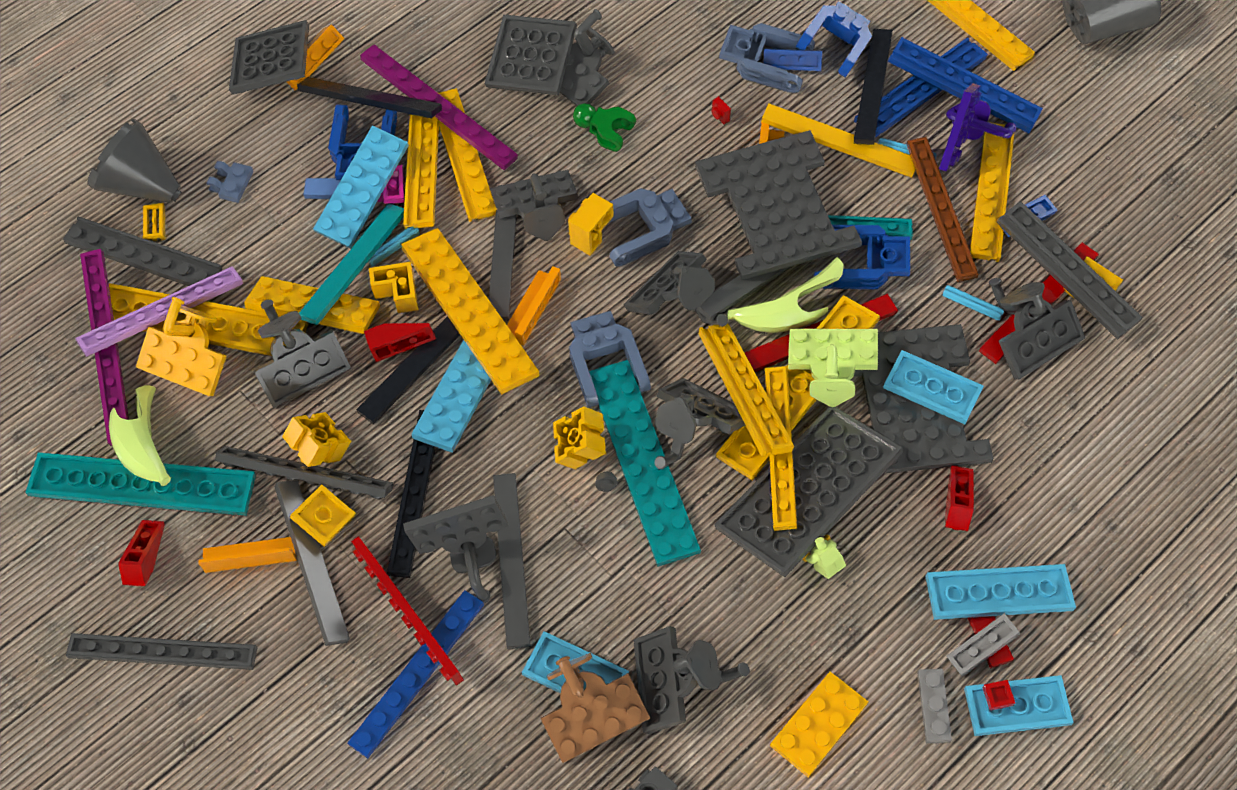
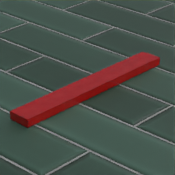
M1083 242L1074 250L1083 261L1087 256L1094 261L1099 256V253ZM1050 275L1043 282L1045 287L1042 297L1043 300L1052 306L1064 294L1065 289ZM1013 314L979 349L981 354L995 364L1004 357L999 340L1015 331V315Z
M888 293L861 304L880 315L879 321L898 312ZM822 321L802 329H817ZM789 334L744 352L754 372L789 358Z

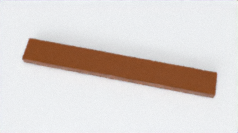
M927 136L908 140L906 144L957 283L978 278V271Z

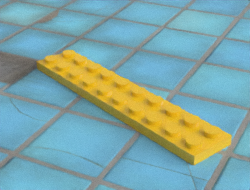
M438 228L401 244L402 250L501 395L540 376L535 364Z
M108 283L114 320L170 295ZM207 301L192 308L209 313L217 318V322H208L206 328L209 344L272 356L270 352L271 344L276 336L261 338L258 333L260 327L270 322L265 312ZM178 314L176 322L185 320L187 314ZM300 320L292 329H300L306 332L308 323ZM162 321L152 327L164 331L163 326L165 321Z
M843 295L817 329H873L880 320V315ZM787 365L792 431L817 399L810 396V383L815 380L812 377L811 370L788 369ZM746 426L734 431L716 453V458L752 481L770 459L769 454H766L765 457L761 456Z

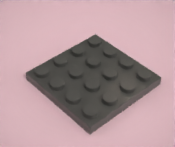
M503 14L484 83L486 87L559 96L574 40V33L577 29L576 22Z
M307 20L237 37L235 39L229 83L231 94L244 93L305 77L309 24Z

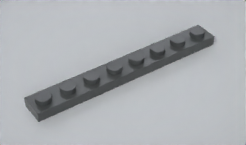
M224 446L215 455V461L222 462L225 466H240L248 471L258 470L271 476H286L289 480L300 479L307 481L311 485H327L330 489H345L353 494L364 493L375 499L385 498L392 491L393 482L320 466L307 467L302 462Z

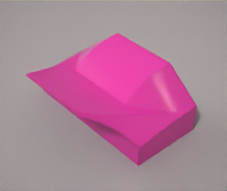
M402 165L396 167L377 202L405 203V179Z

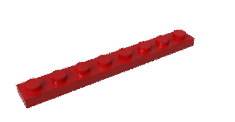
M358 536L351 542L355 547V550L352 551L360 563L363 560L365 561L367 566L364 569L372 579L376 577L379 580L376 585L382 594L388 593L391 599L388 601L396 612L401 610L404 614L401 619L407 628L413 627L416 633L413 635L421 646L426 644L429 648L426 653L434 664L436 662L440 663L442 668L439 671L448 682L451 679L456 686L464 681L453 662L361 538Z

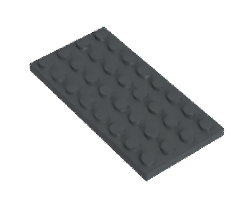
M829 407L793 443L797 529L774 531L770 468L714 524L719 532L783 577H786L816 545L815 540L819 537H824L903 453L901 446L837 407Z

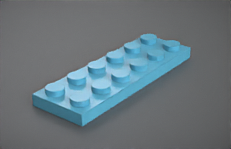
M372 125L313 230L351 249L408 148V142Z
M464 340L412 432L413 439L452 453L491 381Z
M1065 564L927 572L925 576L934 620L1001 616L1004 613L1005 615L1065 612L1074 611L1076 608Z

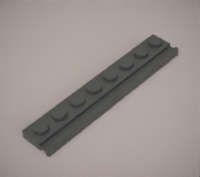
M1021 201L1008 210L1004 216L998 218L997 223L1117 340L1142 320L1143 317Z
M79 216L77 217V222L73 223L63 238L65 244L88 252L101 249L104 252L105 258L186 286L195 284L222 271L221 265Z

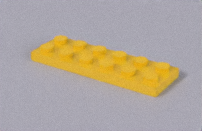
M261 276L244 301L246 309L265 312L261 308V303L269 299L273 301V307L278 316H283L292 311L299 313L319 288ZM342 294L319 324L364 334V331L369 328L380 308V301Z

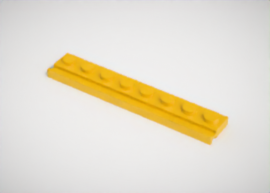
M927 0L1013 71L1033 58L1035 51L971 0Z
M457 88L439 93L465 113ZM439 121V128L468 221L471 222L472 219H482L496 215L497 210L477 149Z
M410 114L409 146L407 152L403 220L405 229L408 227H434L439 138V120L435 116L431 119Z
M993 123V124H996V125L1005 127V124ZM984 132L970 243L972 258L1000 261L1004 231L997 223V220L1006 213L1014 134L1006 139Z
M728 323L723 327L712 325L708 326L707 329L700 327L698 334L761 456L765 457L766 454L777 455L792 452L794 444Z

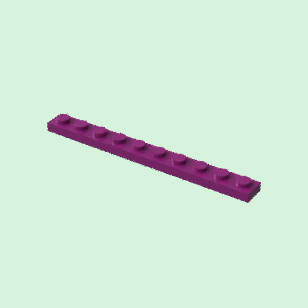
M375 44L360 55L361 61L408 97L440 103L442 111L435 115V117L501 169L506 170L518 159L516 152Z
M101 249L80 254L91 331L114 321L104 252ZM118 343L95 353L107 443L112 446L109 432L111 410L115 408L120 418L129 420Z

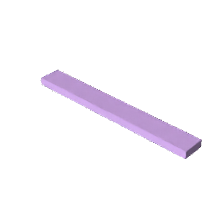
M233 266L75 339L87 357L148 327L165 321L172 297L184 301V304L181 306L193 308L242 285V278Z

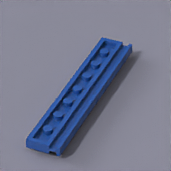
M967 37L941 57L970 71L983 62L988 54L975 43H971ZM913 75L882 97L875 138L941 92L942 89ZM858 115L854 118L855 123H857Z
M901 37L888 59L889 63L962 99L964 90L972 83L980 85L979 92L982 93L980 100L990 105V114L1007 123L1013 122L1017 128L1027 133H1030L1043 109Z

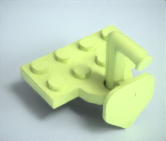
M790 329L788 369L811 370L812 377L815 380L810 383V396L830 407H836L855 396V384L851 381L855 370H878V329Z

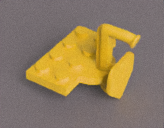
M172 297L163 326L164 331L148 327L136 368L207 396H214L227 355L208 349L209 337L206 328L208 322H217V318L209 313L181 306L184 304V301ZM179 312L187 314L185 320L176 322Z

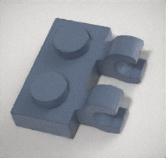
M217 161L214 167L218 169L216 174L226 177L223 183L215 177H209L206 183L210 185L209 191L218 193L220 199L239 203L254 172L253 168L235 162L230 167L222 161Z

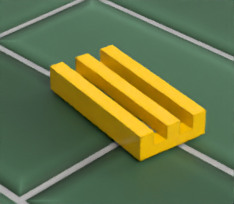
M164 203L143 205V239H152L153 242L157 241L158 238L166 240ZM158 208H159V233H157V209H158ZM152 209V234H149V210Z

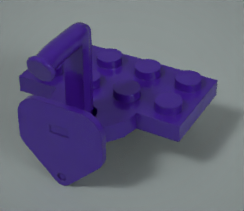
M972 83L964 90L961 102L946 112V117L952 121L953 127L940 163V170L947 172L951 166L954 167L956 162H959L962 155L960 147L962 143L966 142L967 138L977 140L984 132L1008 139L1016 131V125L1013 122L1007 123L1005 127L988 122L991 108L987 102L980 100L982 94L979 92L980 85Z

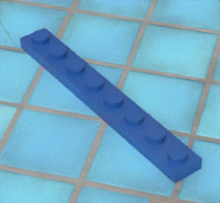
M466 590L462 592L431 633L446 654H448L484 606L481 600ZM426 644L420 647L347 744L368 759L439 666V662L434 664L426 652L429 648Z

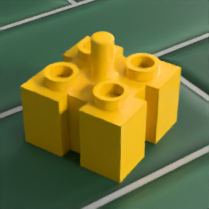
M585 406L572 412V418L564 416L553 422L554 439L558 440V445L554 446L555 463L577 469L587 464L588 459L595 460L606 454L605 438L600 435L604 430L603 414Z
M326 412L312 414L310 419L307 415L293 417L282 436L290 448L299 451L300 461L306 464L307 467L321 465L322 462L332 463L341 461L351 443V440L342 430H336L334 427L336 423Z

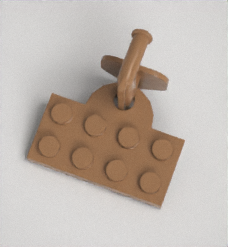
M591 653L569 661V656H565L556 661V665H559V668L547 675L548 680H552L562 674L566 679L561 687L560 700L562 707L541 717V721L562 763L650 719V715L629 673L606 684L601 676L594 672L579 670L578 666L592 659Z

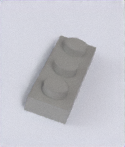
M1004 613L948 654L947 658L963 677L1018 637L1020 632Z
M919 669L917 674L925 742L950 743L952 737L943 669Z

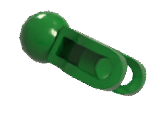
M583 103L579 104L573 112V119L576 125L581 128L590 127L589 132L597 137L599 145L614 152H618L623 146L621 135L614 130L625 129L629 131L637 122L633 113L621 107L609 109L599 107L596 111L595 107L591 104Z

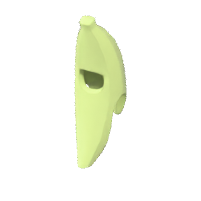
M836 257L818 275L787 292L782 297L773 301L728 309L727 318L728 320L734 319L742 326L752 330L768 333L787 332L790 329H798L813 323L828 313V307L806 312L799 307L797 300L838 281L843 274L844 264L840 258Z
M144 385L135 389L137 395L135 399L137 419H122L118 416L115 408L111 410L109 418L110 439L118 459L125 468L136 476L149 481L159 482L161 486H165L171 481V477L167 474L165 466L151 439V405L156 388Z

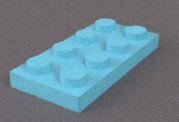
M901 350L883 386L884 389L963 424H966L984 385Z
M543 631L522 671V675L561 693V687L566 680L564 675L562 674L552 680L547 678L549 673L559 668V665H556V661L565 656H569V661L590 652ZM592 654L591 660L578 666L580 671H591L601 676L606 684L629 673L628 670Z
M1062 675L1008 681L1015 700L1014 706L991 711L982 688L984 684L970 685L964 688L974 736L1070 726L1073 724Z

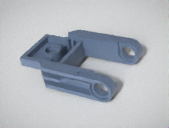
M763 23L754 25L750 30L730 25L719 54L720 59L737 63L736 69L743 79L790 93H797L801 89L803 79L799 76L788 73L787 70L760 63L759 61L764 45L776 49L800 50L796 45L802 35ZM814 40L809 44V48L805 50H814Z
M640 188L610 201L613 204L614 216L607 224L639 210L640 216L651 232L614 248L609 257L617 267L628 264L668 246L672 239L673 231L692 223L691 216L673 189L656 195L654 191Z
M611 311L570 322L575 337L569 346L570 359L588 408L598 406L599 401L585 362L586 359L591 360L623 349L640 387V392L651 390L650 380L631 329L616 324Z

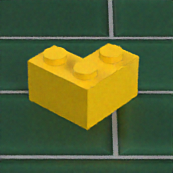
M592 193L589 198H585L580 208L573 212L568 219L570 244L591 256L602 243V229L614 216L613 204L595 193Z
M411 262L369 268L370 284L375 299L393 296L398 313L419 310Z

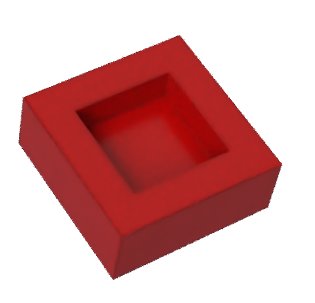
M719 96L713 99L712 115L725 125L730 121L731 108Z
M1008 680L983 685L982 688L990 711L1014 706L1015 700Z

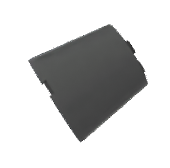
M1062 0L1067 24L1076 38L1083 44L1152 27L1159 22L1161 17V0Z

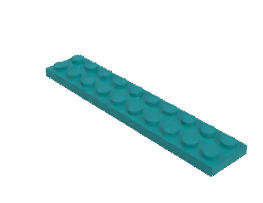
M624 360L589 371L597 393L598 407L603 414L606 429L657 567L700 554V546L669 466H666L664 469H658L655 466L656 457H664L665 455L629 361Z
M38 452L25 493L31 497L247 516L256 474L254 471L163 463L167 474L171 477V481L167 485L161 486L159 482L149 481L134 475L124 467L119 459Z

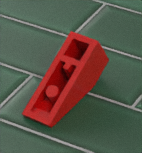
M383 323L364 331L369 349L376 362L436 339L430 323Z
M951 465L945 510V527L968 531L974 511V469Z
M141 521L118 562L123 585L146 586L154 570L165 526L164 521Z

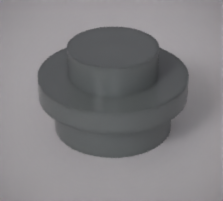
M608 471L600 473L595 481L596 488L603 492L612 491L618 484L616 476Z

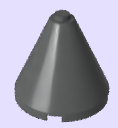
M136 119L131 120L135 123L133 125L125 123L98 157L100 162L97 169L92 168L87 181L88 186L96 191L170 203L172 200L176 202L182 193L180 191L181 186L145 127Z

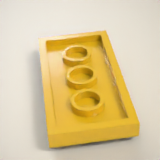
M830 671L770 743V747L809 778L868 705L869 701Z

